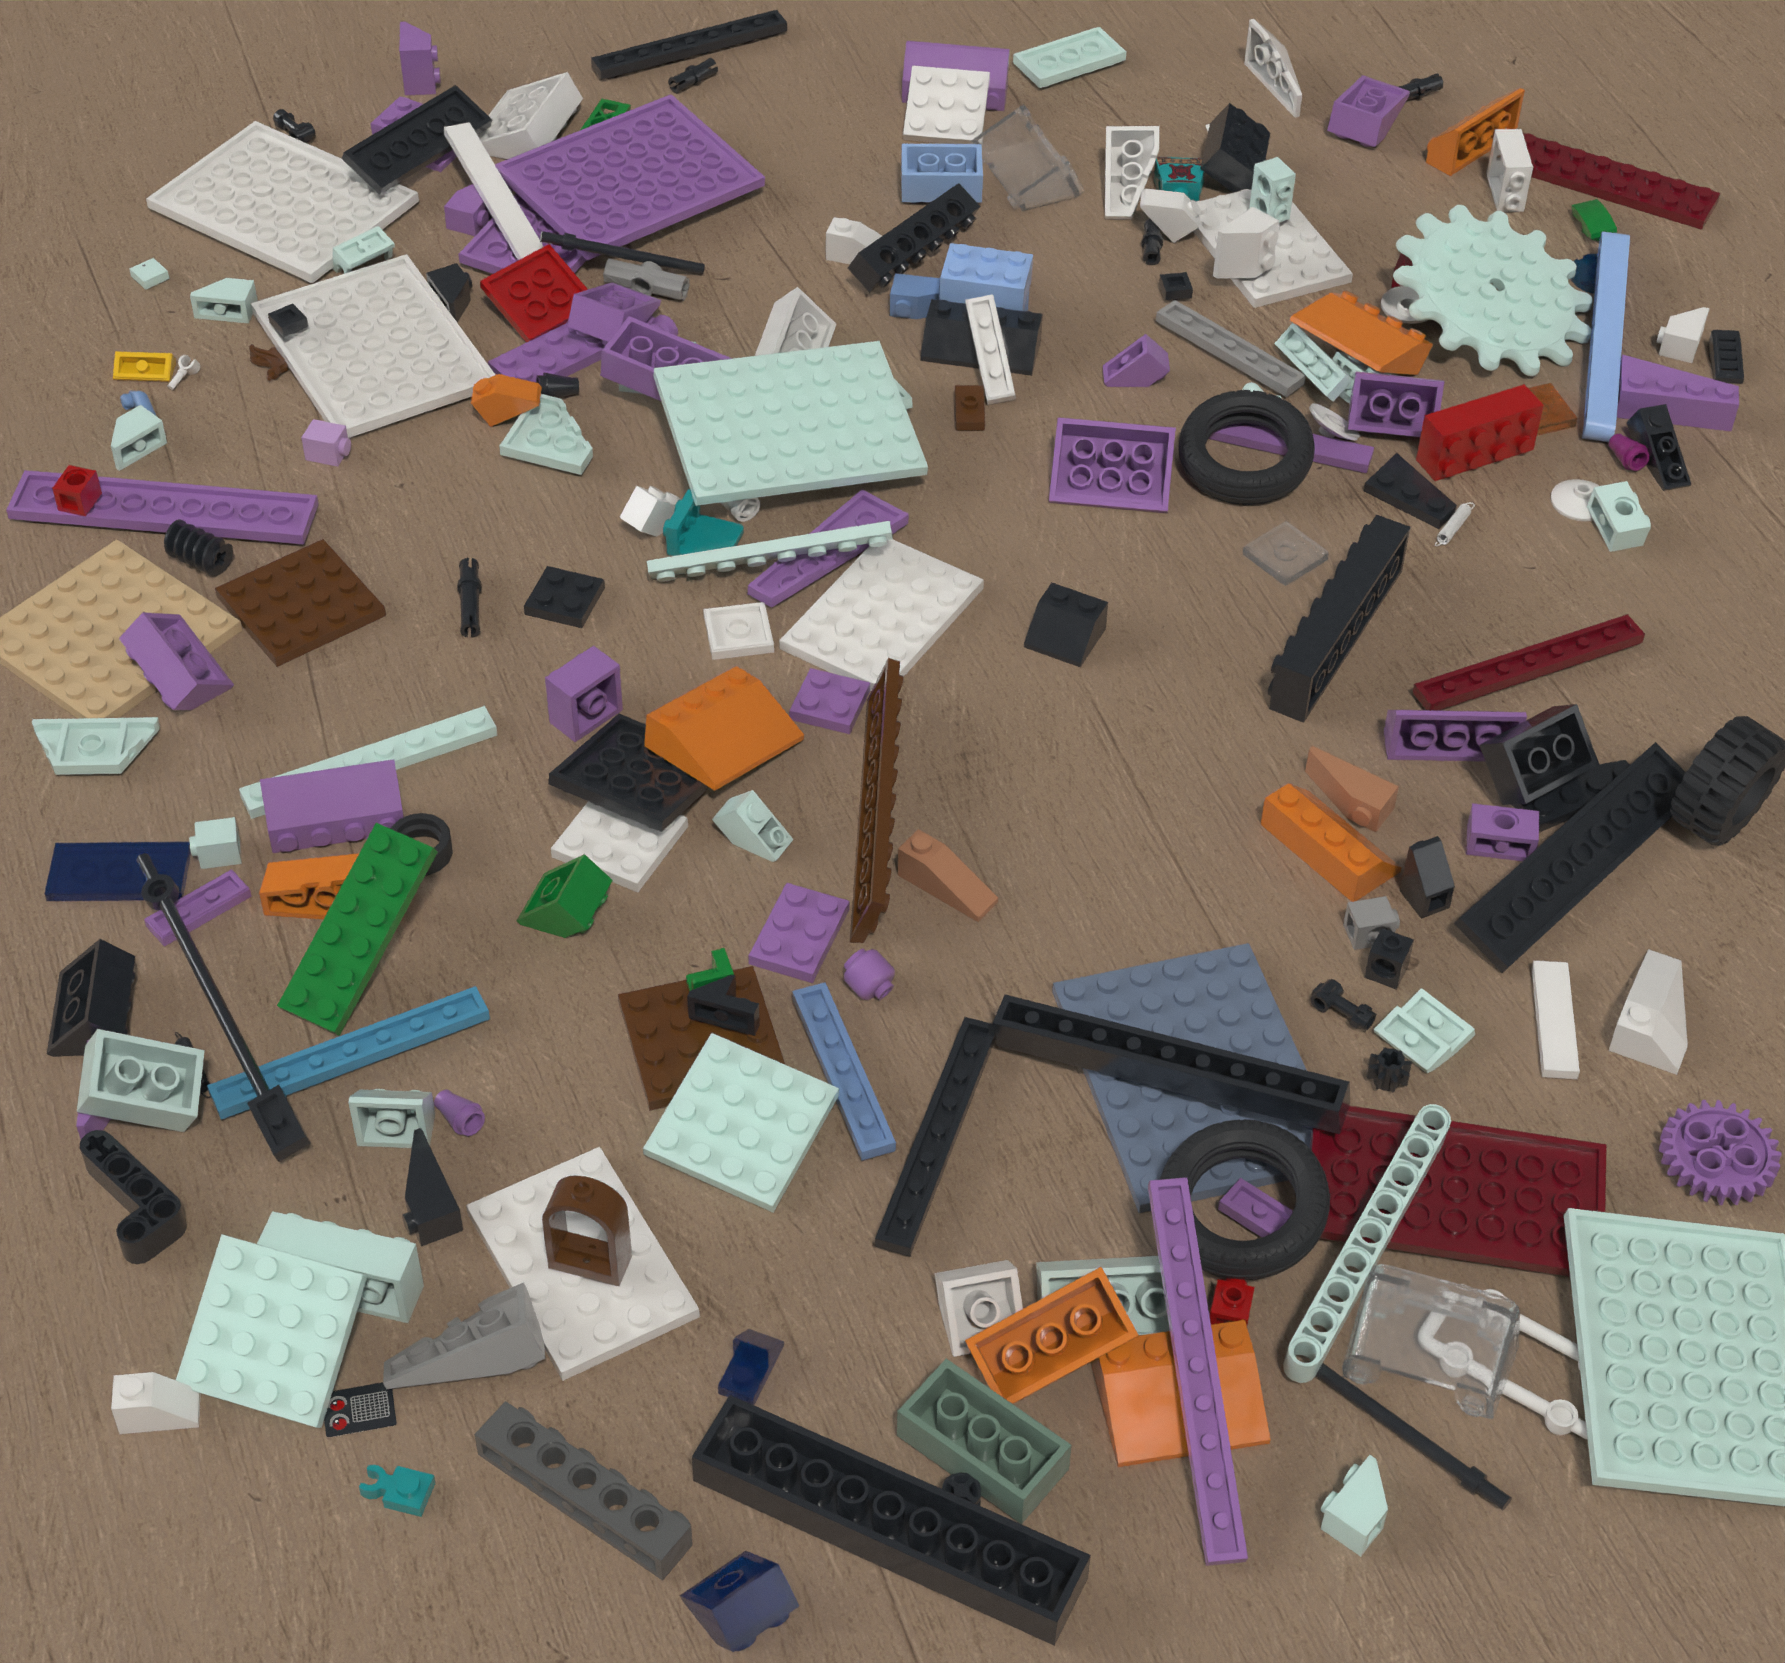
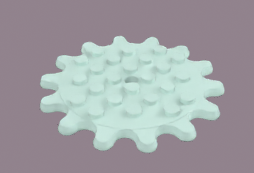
M1456 205L1448 214L1451 223L1441 222L1432 214L1425 213L1416 220V226L1424 235V239L1404 235L1397 240L1396 247L1398 251L1409 257L1413 266H1401L1395 270L1393 278L1398 284L1410 287L1418 293L1419 300L1413 302L1409 307V313L1413 318L1420 321L1430 319L1441 325L1443 332L1439 342L1443 348L1454 351L1462 345H1468L1477 351L1479 363L1486 370H1496L1499 367L1500 359L1509 358L1517 363L1525 375L1536 376L1540 370L1539 356L1549 357L1556 364L1566 367L1572 362L1573 352L1567 346L1565 340L1570 339L1581 344L1588 343L1590 340L1591 328L1580 321L1575 312H1588L1592 307L1593 299L1588 293L1578 291L1570 286L1568 280L1575 276L1576 264L1570 259L1558 260L1550 257L1544 251L1546 235L1542 231L1534 230L1528 235H1521L1510 227L1508 216L1502 211H1495L1488 217L1487 222L1475 219L1465 206Z

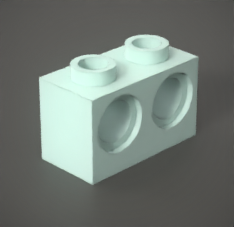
M1278 157L1255 164L1249 209L1255 207L1282 222L1290 219L1296 174Z

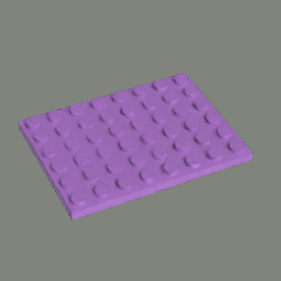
M671 94L495 164L505 183L560 235L564 233L574 234L576 238L619 247L765 186V177ZM577 250L586 260L602 255Z

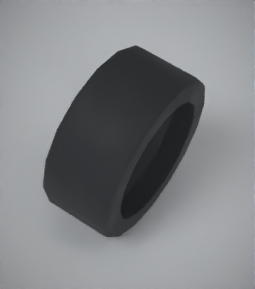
M426 813L410 814L399 819L391 826L390 829L410 838L426 836L440 841L434 847L438 853L426 875L440 871L449 863L453 854L450 828L441 818Z

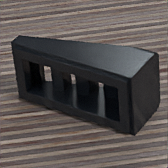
M1713 330L1707 347L1714 380L1725 383H1743L1744 370L1739 331Z

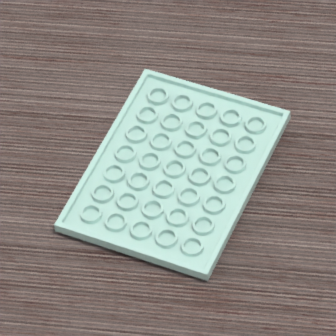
M880 341L654 368L653 377L696 506L927 475L928 465Z
M1568 1208L1564 1215L1592 1485L1785 1506V1234Z

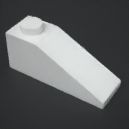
M834 217L826 232V260L851 264L858 252L882 237V235L861 222Z

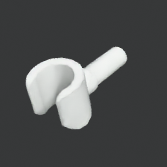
M182 355L178 360L180 369L167 387L174 390L186 374L194 375L198 373L200 363L194 359L187 366L191 358L188 355Z

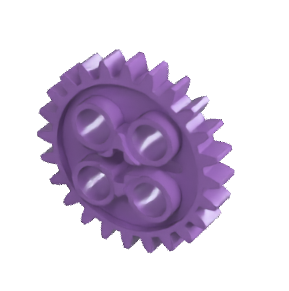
M1702 1100L1699 1109L1694 1104L1688 1103L1686 1112L1678 1108L1674 1118H1668L1660 1137L1659 1152L1664 1153L1661 1163L1670 1165L1667 1175H1679L1677 1186L1689 1184L1691 1186L1689 1193L1691 1196L1701 1191L1703 1192L1705 1202L1712 1195L1717 1197L1719 1205H1723L1726 1197H1729L1734 1205H1738L1741 1196L1748 1202H1752L1755 1193L1763 1196L1766 1187L1771 1188L1780 1168L1778 1162L1781 1152L1776 1151L1779 1141L1769 1139L1772 1132L1771 1128L1760 1129L1761 1118L1754 1120L1748 1118L1750 1110L1746 1109L1740 1114L1736 1112V1104L1734 1103L1728 1109H1724L1720 1100L1716 1101L1715 1107H1710L1706 1100Z

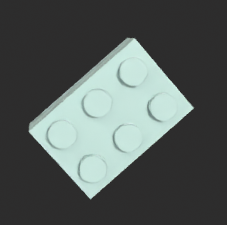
M97 1029L85 1045L77 1112L185 1132L197 1118L205 1050Z

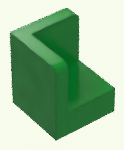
M725 948L711 951L712 969L686 975L689 991L734 975Z

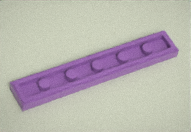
M1240 423L1229 425L1217 430L1208 438L1284 456L1288 451L1284 440L1277 433L1256 424ZM1313 434L1315 443L1313 462L1367 473L1374 447Z

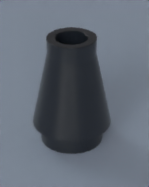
M545 372L543 375H537L536 383H539L542 387L541 394L556 398L579 394V380L577 377L571 378Z

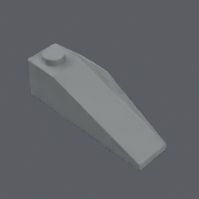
M524 1282L483 1300L478 1304L480 1311L461 1322L458 1317L447 1323L448 1328L435 1339L424 1337L384 1362L383 1384L386 1389L510 1374L520 1369H529L545 1359V1346L540 1325Z

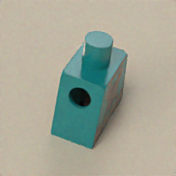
M1157 157L1153 177L1156 190L1185 193L1190 200L1200 201L1205 172L1200 169L1202 158Z

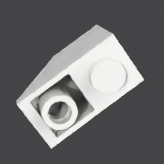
M636 486L620 518L639 531L657 537L663 533L665 521L671 519L674 514L677 501L682 499L666 491L664 493L653 486H650L649 489Z

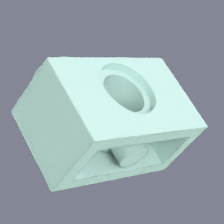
M1628 482L1594 487L1587 508L1609 551L1643 546L1651 529L1649 517L1644 514L1639 505L1637 494L1632 491Z

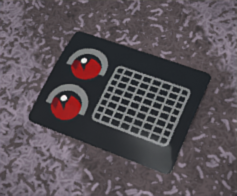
M383 1382L333 1391L324 1418L326 1436L330 1438L395 1426L397 1422L393 1390L386 1389Z

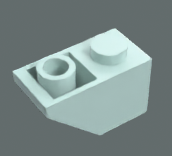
M753 790L730 798L712 819L732 844L771 862L776 861L794 840Z
M1371 1455L1366 1458L1361 1466L1354 1464L1343 1480L1345 1486L1339 1493L1332 1491L1321 1507V1511L1324 1513L1321 1530L1360 1557L1383 1529L1388 1511L1377 1460Z

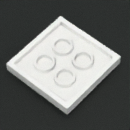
M912 66L903 140L946 144H982L990 72Z
M588 801L551 847L552 858L566 863L585 854L613 880V883L639 892L688 828V818L679 815L669 826L660 832Z

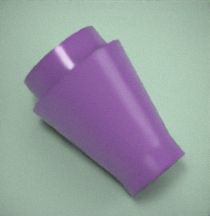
M447 1089L442 1090L435 1097V1107L440 1110L457 1134L471 1136L477 1133L483 1126L485 1115L479 1104L453 1094Z

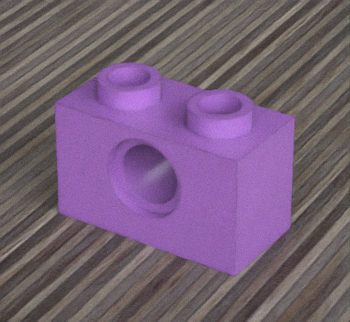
M1472 803L1467 824L1466 855L1524 861L1537 849L1539 841V811Z

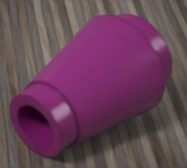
M1620 433L1611 437L1609 447L1625 469L1638 471L1645 467L1649 461V453L1645 445Z

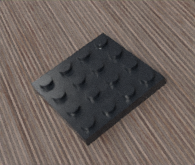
M622 714L616 715L549 773L548 784L660 832L669 826L709 788L644 746L646 724Z

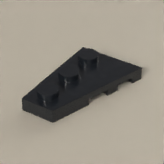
M1398 453L1392 456L1364 485V492L1437 529H1440L1452 517L1457 506Z

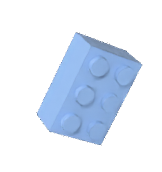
M981 144L901 145L902 202H932L958 183L976 202H982L983 165Z
M950 243L940 277L939 300L965 303L966 299L993 294L996 307L1024 311L1032 280L1033 254Z

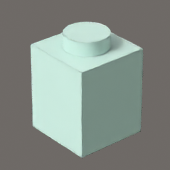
M235 817L195 822V836L189 837L192 857L198 856L201 869L242 864L240 836Z

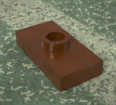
M955 385L956 431H985L984 385Z

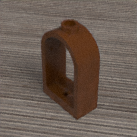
M577 1175L562 1178L556 1184L542 1216L548 1268L620 1286L632 1258L628 1207L625 1200L615 1189L594 1178ZM565 1211L577 1212L596 1221L605 1230L608 1242L568 1232Z

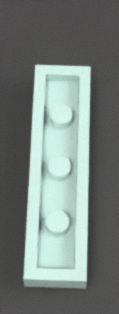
M1294 323L1274 343L1333 402L1353 381Z

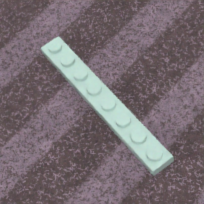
M890 521L648 560L647 567L652 579L657 578V581L665 582L674 580L675 575L687 573V576L695 577L704 575L706 573L705 570L717 568L719 572H726L736 569L735 565L748 563L749 567H756L766 564V560L778 558L779 562L795 560L796 555L807 553L809 557L825 555L826 550L838 549L839 552H848L857 549L856 545L868 543L870 547L883 546L887 544V540H892L893 536Z
M483 706L275 777L392 759L395 760L397 770L497 736V727L487 709ZM260 782L239 788L241 799L251 819L265 815Z

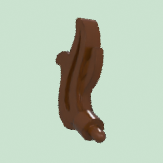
M253 344L249 346L250 361L257 366L270 367L267 371L268 381L277 379L282 372L289 369L288 364L276 347L264 350L255 347Z

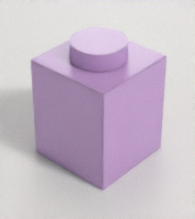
M313 419L301 437L305 460L338 467L344 456H347L351 449V440L348 438L345 425Z

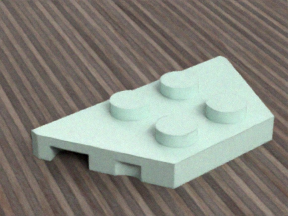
M158 717L32 720L34 732L55 775L121 774L160 729Z

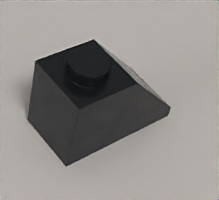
M455 263L427 272L426 276L430 287L458 323L471 301L470 289L472 288V280L467 272L464 273L460 266Z

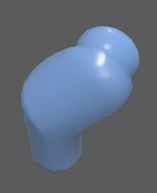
M130 390L128 394L120 396L124 409L142 405L156 416L145 392Z

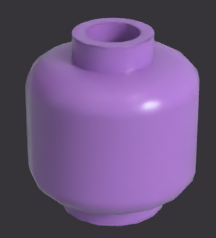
M862 948L854 953L844 964L846 970L844 973L845 982L863 1000H870L875 996L878 1000H881L894 987L891 981L895 976V969L877 950L871 949L866 951Z

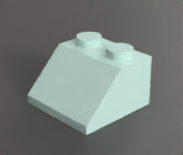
M359 1089L349 1097L348 1103L357 1146L412 1148L414 1130L422 1128L430 1145L435 1119L432 1092Z

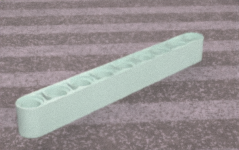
M1429 1104L1424 1106L1417 1114L1290 1341L1283 1368L1287 1377L1292 1381L1306 1383L1316 1376L1440 1151L1451 1123L1450 1114L1442 1106ZM1425 1125L1433 1126L1437 1130L1429 1129ZM1410 1153L1419 1154L1422 1158L1414 1157ZM1394 1181H1401L1407 1186L1398 1185ZM1378 1209L1388 1210L1391 1214H1384ZM1362 1237L1371 1238L1376 1243H1368ZM1346 1266L1355 1267L1360 1272H1351L1346 1268ZM1329 1296H1339L1344 1302L1333 1301ZM1312 1326H1323L1327 1332H1319ZM1295 1356H1306L1311 1362H1301Z

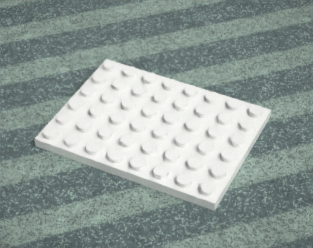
M254 121L146 198L148 208L301 279L314 283L334 267L332 259L333 247L377 226L384 229L419 202L418 192L400 184L379 195L341 158Z
M407 254L251 303L252 313L278 352L285 359L288 367L324 421L345 425L348 438L472 397L474 384L483 378H490L495 375ZM293 303L307 317L308 327L283 337L269 323L268 313Z

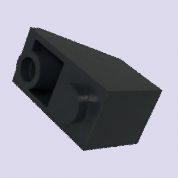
M1436 836L1425 841H1418L1409 846L1400 887L1401 894L1421 919L1450 908L1455 885L1442 840Z

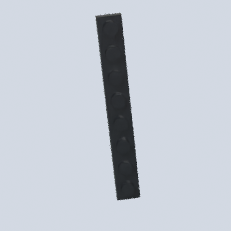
M773 10L591 57V64L601 80L610 79L617 75L637 72L640 69L660 66L663 63L675 60H683L686 57L697 54H706L709 51L720 48H729L739 43L752 42L762 37L775 36L778 33L787 31V21L778 10Z
M964 1017L875 1237V1247L911 1257L995 1043L996 1037L993 1024Z

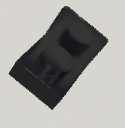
M730 975L693 989L687 996L690 1019L753 1036L756 1035L760 1026L759 1003L751 1002L746 998L736 997L735 975Z

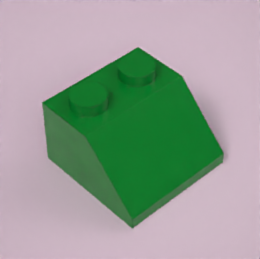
M583 854L545 872L516 921L522 926L563 938L578 932L584 933L593 924V915L597 908L606 901L608 897L606 892L613 880L589 857Z

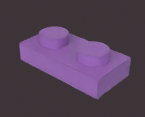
M1242 1178L1219 1201L1218 1210L1260 1237L1268 1236L1277 1231L1286 1223L1293 1212Z

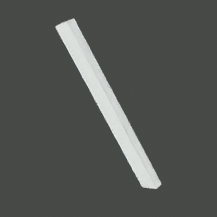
M470 122L444 127L446 139L517 260L544 247Z

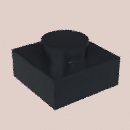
M1187 272L1160 274L1159 285L1165 300L1192 298L1193 287Z
M293 303L268 313L269 323L283 337L308 327L307 317Z

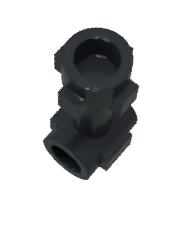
M279 109L274 113L273 121L275 126L281 127L284 131L289 130V136L304 143L309 142L316 136L315 129L311 123H296L294 115L284 109Z
M1328 979L1325 983H1320L1313 990L1311 1003L1318 1011L1326 1012L1332 1006L1351 1018V1026L1356 1029H1363L1364 1031H1367L1374 1023L1377 1014L1372 1011L1373 1008L1366 1004H1360L1358 1007L1342 997L1344 993L1343 987L1336 980Z

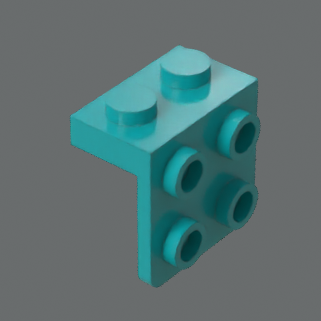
M690 489L687 490L682 500L677 501L674 514L671 519L665 521L663 527V536L666 537L667 555L671 556L737 546L744 533L742 524L701 515L700 505H695Z

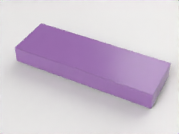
M231 869L178 899L174 904L186 928L191 932L252 897L250 888ZM162 910L144 919L146 927L164 947L177 940Z

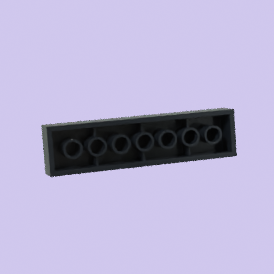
M1377 514L1370 525H1364L1358 543L1353 542L1351 544L1346 561L1341 560L1335 571V577L1333 580H1327L1321 598L1316 597L1314 599L1309 616L1302 617L1297 628V634L1295 636L1291 635L1288 638L1282 656L1277 655L1271 667V673H1274V678L1267 692L1271 696L1270 710L1300 722H1305L1402 573L1410 526Z

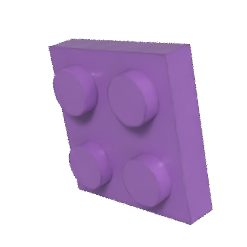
M810 668L789 710V716L793 721L850 734L870 693V682Z

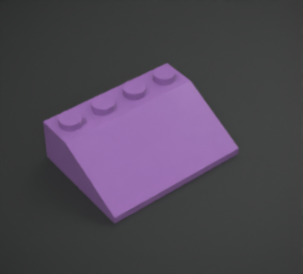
M1058 418L1049 503L1167 513L1176 428Z

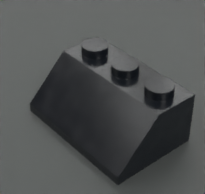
M99 939L60 971L48 1041V1055L52 1057L84 1056L87 1040H90L97 1029L127 1035V1013L132 1003L130 991L135 979V972L133 971L134 955Z

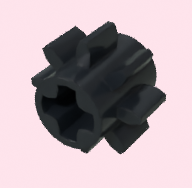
M1383 1047L1379 1055L1373 1053L1370 1055L1366 1077L1373 1079L1376 1089L1393 1093L1400 1084L1402 1086L1408 1085L1412 1062L1405 1061L1401 1050Z

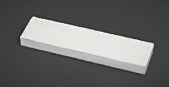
M992 294L966 299L965 303L987 405L1015 400L1014 386L994 296Z
M1533 961L1531 969L1542 1077L1578 1079L1580 1069L1568 963Z

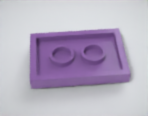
M786 883L748 955L749 965L813 983L849 912V901Z

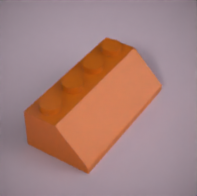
M1520 88L1495 99L1454 126L1449 127L1443 133L1433 137L1427 145L1426 163L1452 176L1491 151L1495 129H1517L1525 90Z
M1288 783L1265 798L1261 825L1351 902L1359 900L1401 872L1402 867L1309 790Z
M1099 1267L970 1337L965 1342L989 1388L1010 1403L1015 1404L1137 1338L1139 1335L1102 1267Z

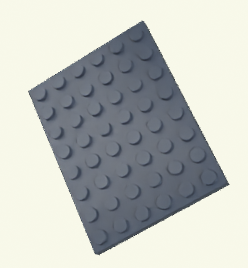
M1249 943L1053 983L1052 993L1058 1008L1306 1070ZM1082 1068L1138 1213L1151 1211L1148 1192L1149 1181L1160 1180L1168 1159L1177 1147L1195 1132L1212 1124L1239 1119L1267 1122L1291 1132L1310 1148L1312 1127ZM1248 1158L1232 1159L1213 1166L1201 1176L1193 1189L1191 1202L1225 1195L1240 1178L1256 1188L1288 1181V1178L1280 1170L1266 1162Z

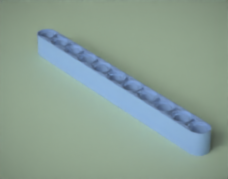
M1602 231L1600 236L1582 439L1609 442L1615 433L1630 235Z

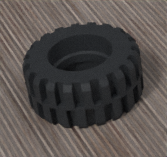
M1737 716L1733 720H1729L1705 744L1703 750L1696 756L1692 762L1693 764L1684 774L1683 780L1678 785L1675 791L1676 795L1672 798L1670 812L1674 820L1711 845L1721 846L1728 843L1732 837L1740 833V830L1750 822L1751 818L1759 811L1763 802L1771 794L1775 784L1779 781L1780 775L1785 769V740L1748 716Z

